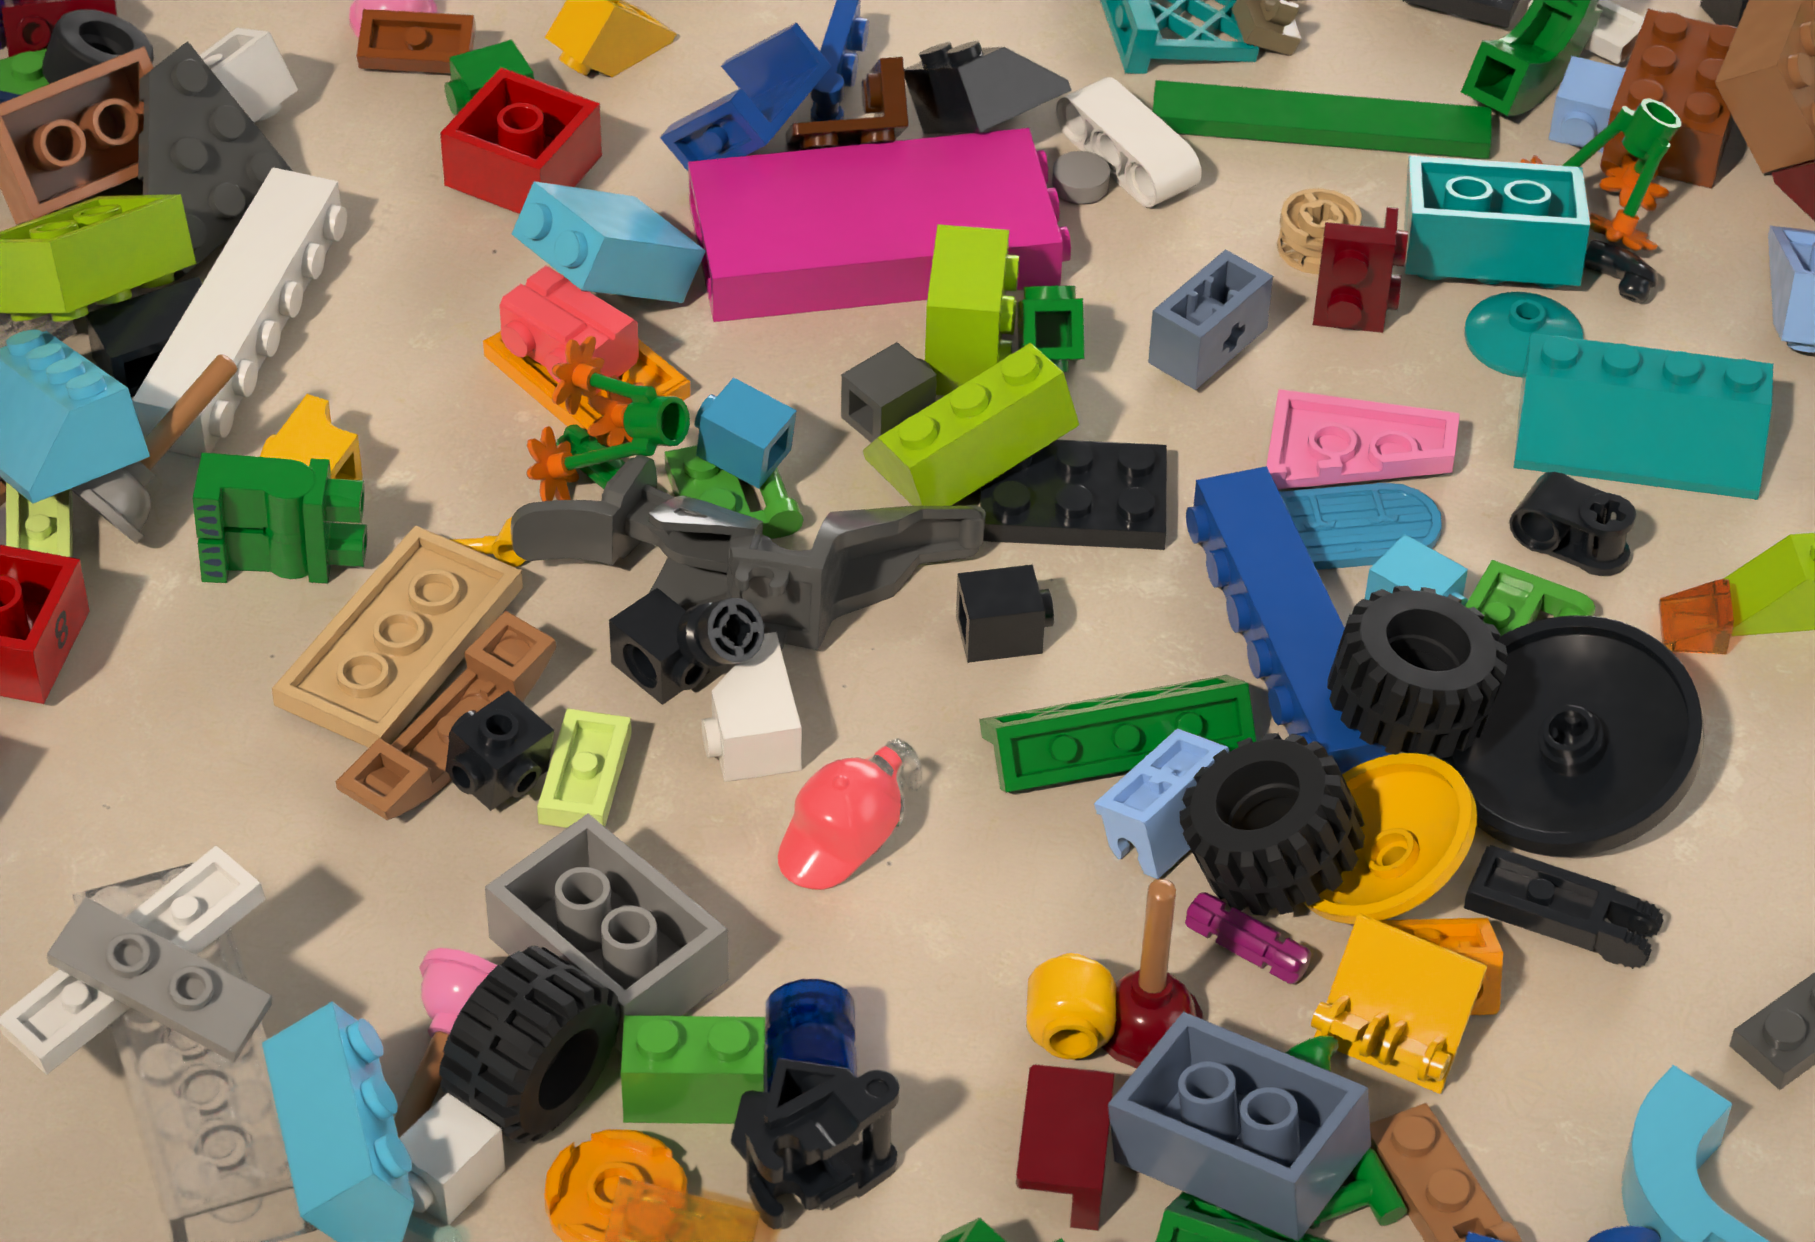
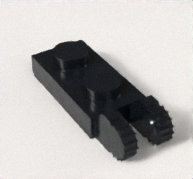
M1493 845L1486 847L1467 890L1464 902V909L1592 952L1595 948L1605 961L1617 965L1623 964L1624 967L1628 966L1632 969L1634 967L1640 968L1641 965L1645 966L1652 951L1650 949L1651 944L1648 943V939H1645V937L1649 936L1652 938L1653 935H1657L1664 920L1662 919L1663 914L1660 913V909L1655 907V904H1650L1648 901L1643 902L1638 897L1616 891V886Z

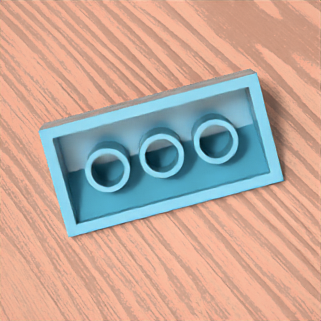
M27 330L17 333L6 340L7 346L0 348V477L34 504L150 457L128 387L48 331Z

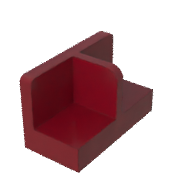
M1035 1064L1029 1069L1016 1186L1026 1190L1073 1195L1070 1228L1098 1231L1110 1126L1108 1103L1113 1096L1115 1073Z

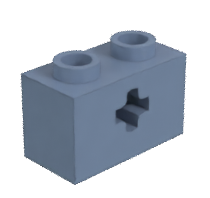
M1225 249L1153 310L1148 363L1192 389H1198L1267 329L1273 275Z

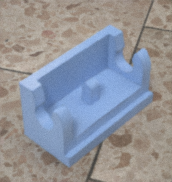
M1177 728L1094 803L1096 814L1102 816L1108 844L1114 855L1118 859H1122L1130 851V844L1127 841L1129 840L1137 849V859L1143 873L1159 879L1190 850L1182 834L1184 830L1180 824V811L1186 808L1182 801L1186 788L1196 786L1197 783L1193 778L1201 767L1209 768L1215 763L1213 757L1224 749L1229 752L1228 747Z

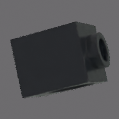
M656 588L609 619L611 663L663 705L683 690H690L697 686L705 675L710 672V668H702L690 663L681 653L677 642V627L681 616L686 610L660 589Z

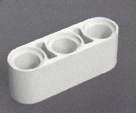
M1112 77L1101 79L1058 100L1056 106L1057 119L1066 137L1081 151L1092 152L1105 159L1110 167V177L1144 207L1157 205L1200 183L1202 177L1201 166L1193 148Z

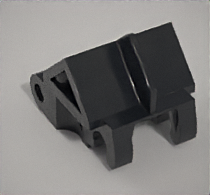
M778 1058L770 1093L749 1090L742 1094L731 1136V1144L747 1163V1193L759 1217L768 1227L779 1229L784 1224V1207L776 1200L782 1194L790 1193L798 1196L806 1210H812L817 1206L825 1210L847 1196L862 1197L895 1172L897 1167V1150L891 1143V1112L899 1101V1083L891 1073L883 1070H872L856 1078L848 1068ZM862 1131V1142L854 1145L853 1143L859 1141V1133Z

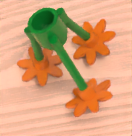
M1648 98L1642 100L1636 111L1623 106L1612 123L1562 165L1580 167L1621 131L1624 133L1623 146L1629 153L1639 159L1637 162H1634L1631 157L1624 155L1620 167L1609 161H1601L1600 168L1608 177L1601 179L1599 186L1608 192H1620L1619 204L1625 207V209H1619L1612 221L1595 213L1590 214L1589 220L1591 230L1605 235L1609 242H1619L1621 240L1626 247L1633 251L1641 249L1652 251L1658 246L1647 239V233L1635 228L1640 219L1636 215L1640 206L1648 211H1654L1657 207L1654 198H1665L1669 195V191L1665 187L1652 182L1658 174L1657 167L1671 146L1669 142L1682 125L1678 115L1665 104ZM1536 155L1532 157L1531 162L1524 158L1520 161V163L1543 164Z
M587 337L581 345H579L578 341L570 339L566 344L565 350L567 363H558L552 368V374L561 380L554 390L552 402L560 405L565 401L566 410L569 414L574 415L578 410L581 396L588 397V404L593 410L603 416L592 422L588 427L587 433L592 437L607 434V448L572 455L570 453V442L565 441L556 445L553 430L548 426L542 430L540 441L535 438L527 441L529 453L537 463L527 469L526 475L529 479L541 480L539 491L542 501H552L554 496L557 500H571L566 482L572 483L579 480L577 468L634 455L652 456L657 446H678L683 442L690 426V414L687 405L676 396H657L654 387L644 386L642 382L629 384L620 381L614 375L610 377L602 375L601 369L605 363L604 359L592 357L596 346V337ZM599 388L607 391L608 398L596 395V389ZM624 437L626 438L628 443L623 444Z

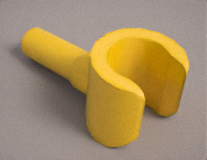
M512 517L506 520L498 536L449 539L485 555L494 554L499 561L513 567L520 566L526 561L514 552L512 546L510 526Z

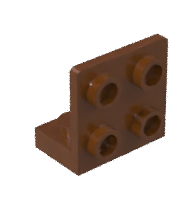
M903 57L880 58L870 70V74H867L866 80H862L864 114L874 113V117L793 123L785 133L786 145L799 144L801 151L838 146V141L856 140V145L896 141L895 137H898L909 126Z

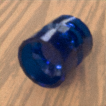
M800 979L785 983L772 991L765 1002L766 1044L768 1045L766 1049L767 1092L770 1093L778 1058L848 1068L857 1078V1056L854 1045L855 1005L849 991L835 982L822 979Z

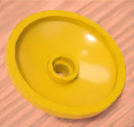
M1418 753L1391 754L1366 761L1342 774L1364 821V826L1361 827L1365 835L1364 846L1355 851L1359 860L1353 871L1342 872L1340 876L1343 883L1334 891L1324 890L1319 894L1320 901L1307 906L1317 915L1338 923L1354 924L1359 913L1382 921L1406 913L1427 901L1451 879L1460 867L1471 847L1477 825V809L1474 796L1459 772L1445 761Z

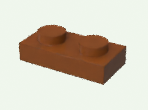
M363 9L356 56L359 69L450 74L449 57L473 51L476 32L474 15Z

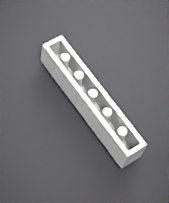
M272 167L132 399L144 439L219 354L231 358L237 366V372L168 451L201 458L202 452H212L220 437L225 438L228 436L238 405L243 397H249L253 393L258 371L266 357H272L276 353L282 329L289 317L294 318L299 313L305 289L311 279H317L320 276L325 263V255L333 241H339L344 234L347 223V210L340 204L338 181Z

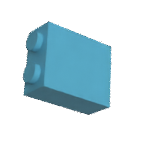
M536 181L532 184L512 231V235L582 291L679 303L684 302L706 250L635 196Z

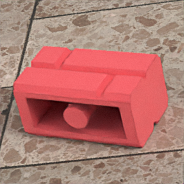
M547 265L529 277L525 286L520 284L503 296L499 304L501 337L505 346L518 357H525L527 355L545 366L552 378L558 383L561 380L552 374V368L555 364L567 363L565 350L566 344L570 339L578 341L579 345H581L587 337H596V346L592 357L604 359L605 363L601 373L607 377L613 375L616 377L621 376L636 364L639 357L638 322L589 291L580 290L567 278ZM597 388L596 394L600 392L602 389Z

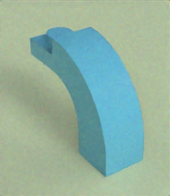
M1675 1065L1649 1091L1640 1106L1634 1123L1622 1173V1199L1629 1226H1640L1654 1230L1660 1236V1242H1769L1721 1209L1703 1188L1697 1170L1721 1145L1732 1103Z

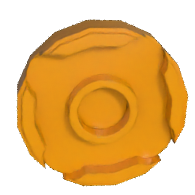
M607 1129L592 1133L590 1141L583 1142L575 1147V1142L560 1151L547 1171L544 1192L545 1211L553 1232L563 1242H668L673 1238L686 1215L687 1178L682 1165L680 1168L679 1163L673 1159V1152L661 1140L636 1130Z

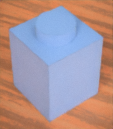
M1572 56L1556 96L1549 140L1583 148L1608 126L1611 108L1626 68ZM1602 147L1598 152L1603 153L1604 147Z

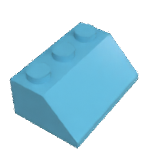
M332 1001L262 1042L299 1214L301 1218L337 1242H403L415 1204L407 1175L412 1170V1162L407 1149L398 1138L393 1115L398 1111V1106L391 1088L384 1081L379 1058L384 1054L383 1045L378 1033L367 1020L363 1018L356 1020Z

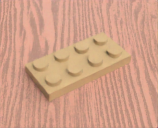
M415 525L272 687L274 706L368 748L378 738L391 745L465 657L464 652L496 621L523 589L522 570Z

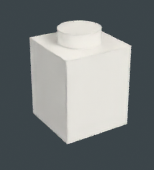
M446 1093L399 1138L407 1149L412 1162V1170L407 1175L415 1203L413 1210L418 1213H423L426 1210L447 1226L505 1171L502 1129L449 1093Z

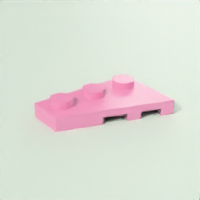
M1278 389L1266 466L1277 489L1452 473L1460 413Z

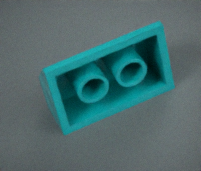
M1409 155L1404 231H1408L1404 265L1405 274L1418 275L1427 280H1441L1446 277L1469 278L1486 284H1500L1504 281L1535 283L1544 288H1558L1563 285L1581 286L1590 230L1583 167Z

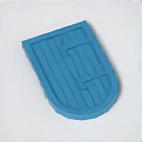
M1374 483L1279 492L1316 570L1374 565L1404 534L1433 549L1441 534V513L1434 501L1420 490L1403 484Z

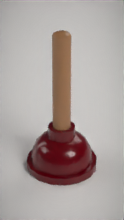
M1162 878L1154 880L1148 887L1140 969L1127 973L1116 982L1115 1031L1107 1044L1101 1047L1116 1061L1136 1069L1183 1012L1203 1020V1012L1195 996L1188 991L1180 980L1168 973L1176 888L1172 882Z

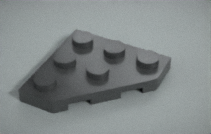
M188 41L139 79V101L144 102V131L139 134L138 179L143 180V195L181 194L196 264L173 272L175 281L187 274L233 234L272 167L293 172Z

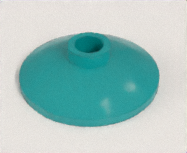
M1528 292L1500 293L1482 300L1468 314L1464 329L1466 344L1480 362L1502 374L1521 378L1523 377L1530 333L1583 339L1581 325L1569 309L1551 298Z

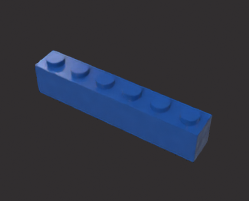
M1267 466L1196 480L1194 505L1186 510L1189 536L1194 544L1201 543L1206 553V567L1210 582L1214 588L1221 587L1227 599L1226 608L1232 630L1235 633L1242 632L1246 640L1250 669L1255 678H1263L1268 688L1269 707L1277 725L1284 724L1289 735H1301L1305 737L1308 744L1316 741L1325 747L1328 755L1333 756L1342 774L1366 761L1391 755V753L1385 752V746L1376 742L1370 745L1360 739L1361 732L1358 729H1348L1340 720L1343 712L1334 710L1329 700L1332 691L1327 689L1328 677L1345 628Z

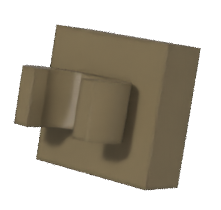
M1236 0L1232 7L1245 43L1292 56L1302 40L1294 20L1299 11L1298 4L1286 0Z

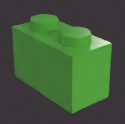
M624 1015L621 1060L623 1123L735 1124L742 1094L749 1090L765 1092V1017Z

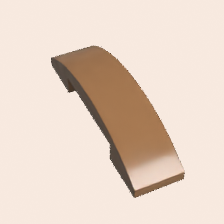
M505 611L464 652L467 669L391 745L378 738L335 781L337 790L386 820L400 816L429 799L451 781L445 769L449 747V732L454 723L466 712L471 710L479 711L508 690L523 702L556 650V640Z

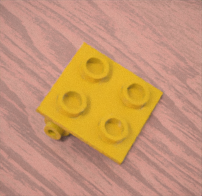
M1359 913L1327 1002L1321 1001L1313 1015L1311 1027L1317 1029L1314 1038L1318 1036H1332L1338 1040L1339 1047L1337 1051L1441 1094L1488 966Z

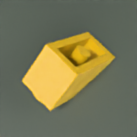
M566 0L544 38L562 50L558 59L573 70L587 76L590 70L594 69L614 77L671 44L677 34L641 8L624 0Z

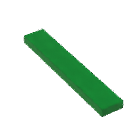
M1155 80L1152 112L1177 134L1489 159L1491 148V107Z

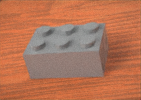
M589 813L485 886L489 938L509 956L517 951L523 952L527 947H544L615 992L618 997L617 1003L620 1005L621 1015L618 1021L617 1037L613 1046L621 1053L624 1015L682 1016L728 981V929Z

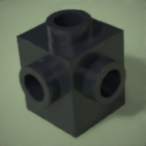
M508 690L479 711L471 710L466 712L454 723L449 732V747L445 771L459 790L466 794H472L491 811L511 796L518 798L525 795L536 784L539 777L548 771L554 729Z

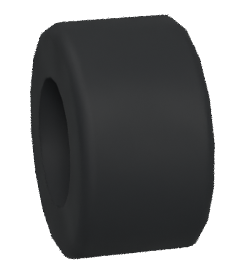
M75 10L63 14L55 24L42 62L43 75L50 84L144 46L151 63H153V46L143 32L126 20L97 10Z

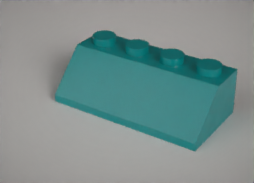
M1530 333L1521 383L1513 468L1540 472H1559L1578 477L1758 500L1772 410L1774 364L1747 359H1734L1684 351H1671L1621 343L1616 344Z

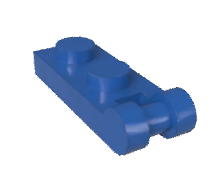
M836 0L820 52L832 67L811 91V98L813 100L811 122L844 119V110L839 104L844 98L845 86L853 87L856 81L858 69V54H856V51L864 52L868 40L869 19L860 18L861 0Z

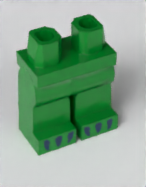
M201 453L192 498L202 582L227 583L230 570L272 572L286 579H298L309 576V583L328 584L331 565L364 566L368 543L367 524H350L362 523L365 501L364 480L331 479L330 459L311 458L310 465L308 466L303 462L292 459Z

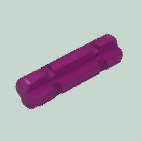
M1207 892L1199 893L1194 901L1191 902L1186 912L1185 920L1188 928L1206 938H1210L1212 934L1216 935L1215 943L1261 969L1265 968L1266 964L1270 965L1272 968L1269 973L1288 984H1296L1306 973L1311 959V952L1307 947L1290 938H1286L1284 942L1280 941L1281 933L1234 907L1231 908L1230 912L1224 910L1227 903Z

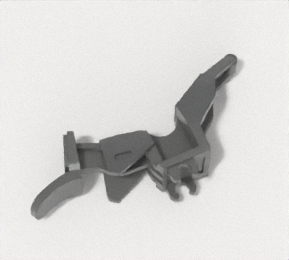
M638 455L635 458H630L607 482L602 493V501L554 500L528 503L514 513L510 526L514 552L519 557L530 561L571 558L613 565L618 558L624 559L642 541L656 545L667 556V559L649 593L658 588L686 611L703 603H714L727 598H742L753 604L760 613L764 623V634L777 633L781 651L784 644L819 650L827 630L834 619L894 597L919 564L974 556L983 544L986 512L977 505H913L830 512L823 521L812 549L803 551L788 550L773 543L768 536L762 535L763 521L688 496L673 497L657 489V473L654 460L644 455Z

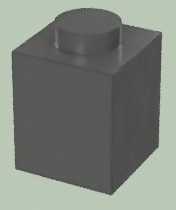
M896 342L841 374V418L872 443L876 438L902 423L905 419L936 402L937 374L926 361L916 358Z

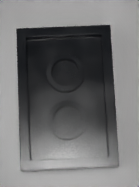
M1055 440L981 487L980 507L986 512L983 541L1165 550L1167 445Z

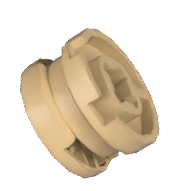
M1304 189L1292 194L1284 201L1281 209V227L1277 240L1280 257L1289 266L1301 272L1319 275L1325 222L1361 226L1362 214L1359 206L1350 197L1329 189Z

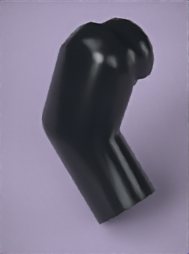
M1596 239L1591 240L1586 251L1584 267L1622 279L1618 289L1623 298L1637 303L1647 300L1650 294V287H1655L1657 283L1656 271L1630 250Z

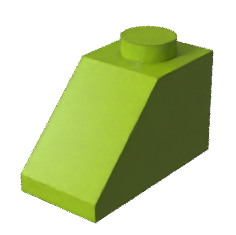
M1815 533L1788 535L1718 582L1716 592L1731 636L1815 630Z

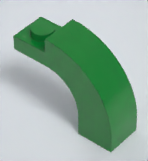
M1533 0L1521 21L1509 34L1499 40H1485L1481 42L1460 93L1507 116L1523 114L1536 107L1563 80L1571 57H1579L1603 12V10L1597 8L1599 0Z

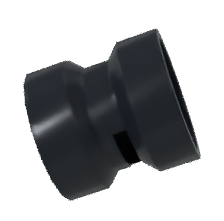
M727 598L714 603L708 602L691 607L681 616L677 627V642L681 653L690 663L702 668L719 667L724 664H735L749 660L760 650L764 640V623L760 613L753 604L742 598Z

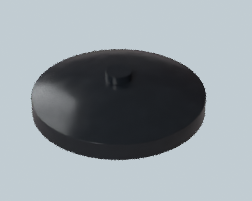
M1570 615L1552 617L1520 626L1500 636L1498 642L1506 646L1508 656L1505 664L1508 666L1485 729L1480 738L1475 737L1473 745L1466 750L1460 751L1455 749L1452 756L1441 758V760L1457 770L1469 786L1476 803V826L1500 842L1519 850L1547 856L1572 857L1600 853L1620 847L1649 832L1666 819L1685 797L1695 780L1703 755L1705 737L1704 721L1697 690L1692 678L1676 655L1659 640L1637 627L1621 621L1596 616Z

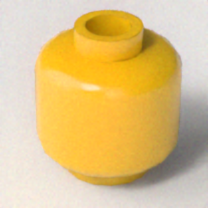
M1067 953L1050 958L1038 965L1029 976L1027 985L1026 1028L1032 1040L1053 1056L1072 1060L1085 1058L1107 1044L1114 1034L1116 1022V982L1111 972L1096 960L1076 953Z

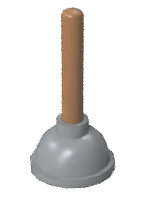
M223 354L215 357L145 438L150 457L73 487L71 490L125 536L138 544L144 537L140 530L146 523L151 509L150 494L145 486L155 476L151 472L152 468L237 372V366L234 361Z

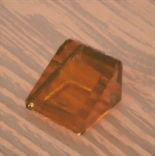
M1729 579L1714 580L1659 599L1658 607L1662 643L1672 652L1727 654L1734 624Z

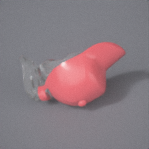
M900 738L889 740L884 747L879 749L870 758L852 757L836 760L825 765L811 776L796 796L794 815L779 847L778 865L785 878L795 885L808 889L824 890L832 888L849 878L871 855L877 853L888 837L898 829L903 821L905 806L903 790L917 792L922 786V765L916 750L908 742Z

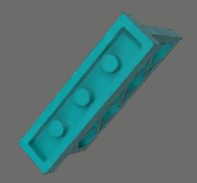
M1100 0L1125 73L1146 74L1151 59L1256 62L1259 47L1247 44L1243 40L1232 11L1236 0H1215L1224 5L1220 11L1201 0H1167L1173 4L1168 9L1152 0ZM1186 11L1205 23L1199 27L1180 15ZM1166 27L1184 37L1185 40L1163 39L1160 31ZM1218 29L1237 41H1224L1212 33Z

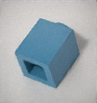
M733 377L718 396L709 395L697 412L694 422L695 427L699 429L696 456L759 489L791 451L797 410Z

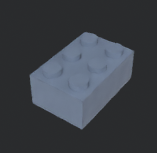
M1185 1012L1178 1017L1108 1103L1115 1162L1297 1241L1302 1238L1371 1146L1368 1087Z

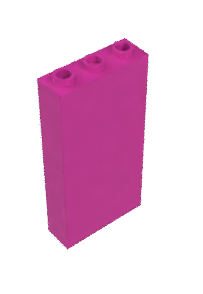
M1030 128L688 162L689 207L697 244L706 250L701 265L713 322L927 300L938 224L1009 230L1008 255H1019L1017 290H1023V287L1061 286L1062 262L1070 261L1071 241L1067 226L1059 227L1057 223L1059 222L1060 209L1056 188H1047L1046 186L1048 183L1047 157L1044 150L1036 151Z

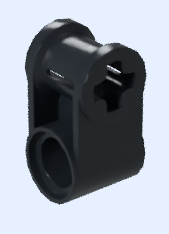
M1547 472L1537 479L1510 517L1509 525L1515 539L1531 551L1545 553L1580 567L1589 574L1612 576L1622 572L1630 560V548L1626 543L1627 533L1633 529L1636 512L1631 502L1620 495L1606 493L1578 482L1563 473ZM1612 512L1616 513V520H1611ZM1593 549H1598L1597 557L1593 555Z

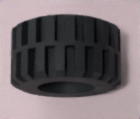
M1395 586L1392 593L1381 589L1371 593L1369 600L1361 599L1354 606L1352 614H1349L1328 677L1327 689L1332 691L1329 700L1334 710L1343 712L1340 720L1348 729H1358L1361 732L1360 739L1370 745L1376 742L1385 746V752L1394 755L1400 752L1425 755L1434 754L1441 759L1452 756L1455 749L1464 751L1472 746L1475 737L1480 738L1485 729L1508 666L1505 664L1508 656L1506 646L1498 642L1500 633L1495 626L1483 622L1485 615L1475 607L1467 608L1462 605V599L1451 594L1445 597L1436 594L1435 589L1421 587L1420 591H1414L1409 586Z
M1279 733L1264 734L1263 739L1253 742L1251 737L1237 742L1238 748L1230 752L1224 749L1213 757L1215 763L1209 768L1201 767L1193 777L1197 785L1186 788L1182 798L1186 808L1180 811V824L1184 830L1182 834L1213 892L1220 900L1225 898L1229 907H1234L1240 911L1249 907L1253 915L1266 916L1271 909H1277L1280 915L1294 912V907L1297 904L1306 902L1307 906H1310L1320 901V893L1326 889L1334 891L1343 883L1340 876L1343 871H1353L1359 860L1355 851L1363 848L1365 835L1361 829L1364 826L1362 814L1333 756H1329L1325 747L1316 741L1308 744L1304 736L1291 734L1285 740H1282Z
M531 946L527 947L523 952L517 951L509 956L501 965H497L468 998L457 1016L443 1049L444 1055L440 1063L439 1076L442 1077L440 1083L442 1091L445 1094L449 1093L502 1129L503 1135L517 1143H526L529 1140L534 1142L542 1138L550 1130L553 1131L577 1109L592 1090L604 1070L619 1029L618 1021L621 1010L620 1005L617 1003V995L544 947Z

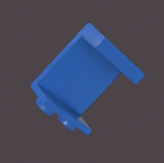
M796 22L727 59L721 67L739 89L672 123L660 136V139L687 171L688 162L746 156L770 142L832 66Z

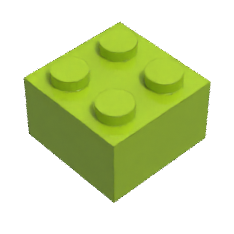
M937 225L926 306L925 361L937 374L936 395H947L1012 354V340H1003V334L1014 335L1017 299H1015V296H1007L1006 291H1017L1019 255H1008L1009 230Z

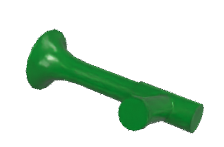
M1318 1036L1295 1045L1285 1053L1332 1072L1331 1058L1335 1055L1339 1045L1338 1040L1332 1036ZM1369 1148L1351 1171L1355 1181L1339 1187L1309 1227L1310 1229L1318 1228L1321 1223L1369 1205L1381 1226L1390 1225L1400 1220L1407 1213L1403 1200L1374 1149Z

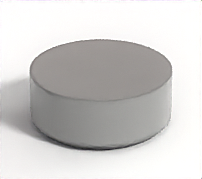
M1087 151L1068 152L1060 156L1053 165L1052 187L1056 188L1060 198L1071 203L1088 204L1098 201L1108 192L1110 167L1105 159L1095 153Z

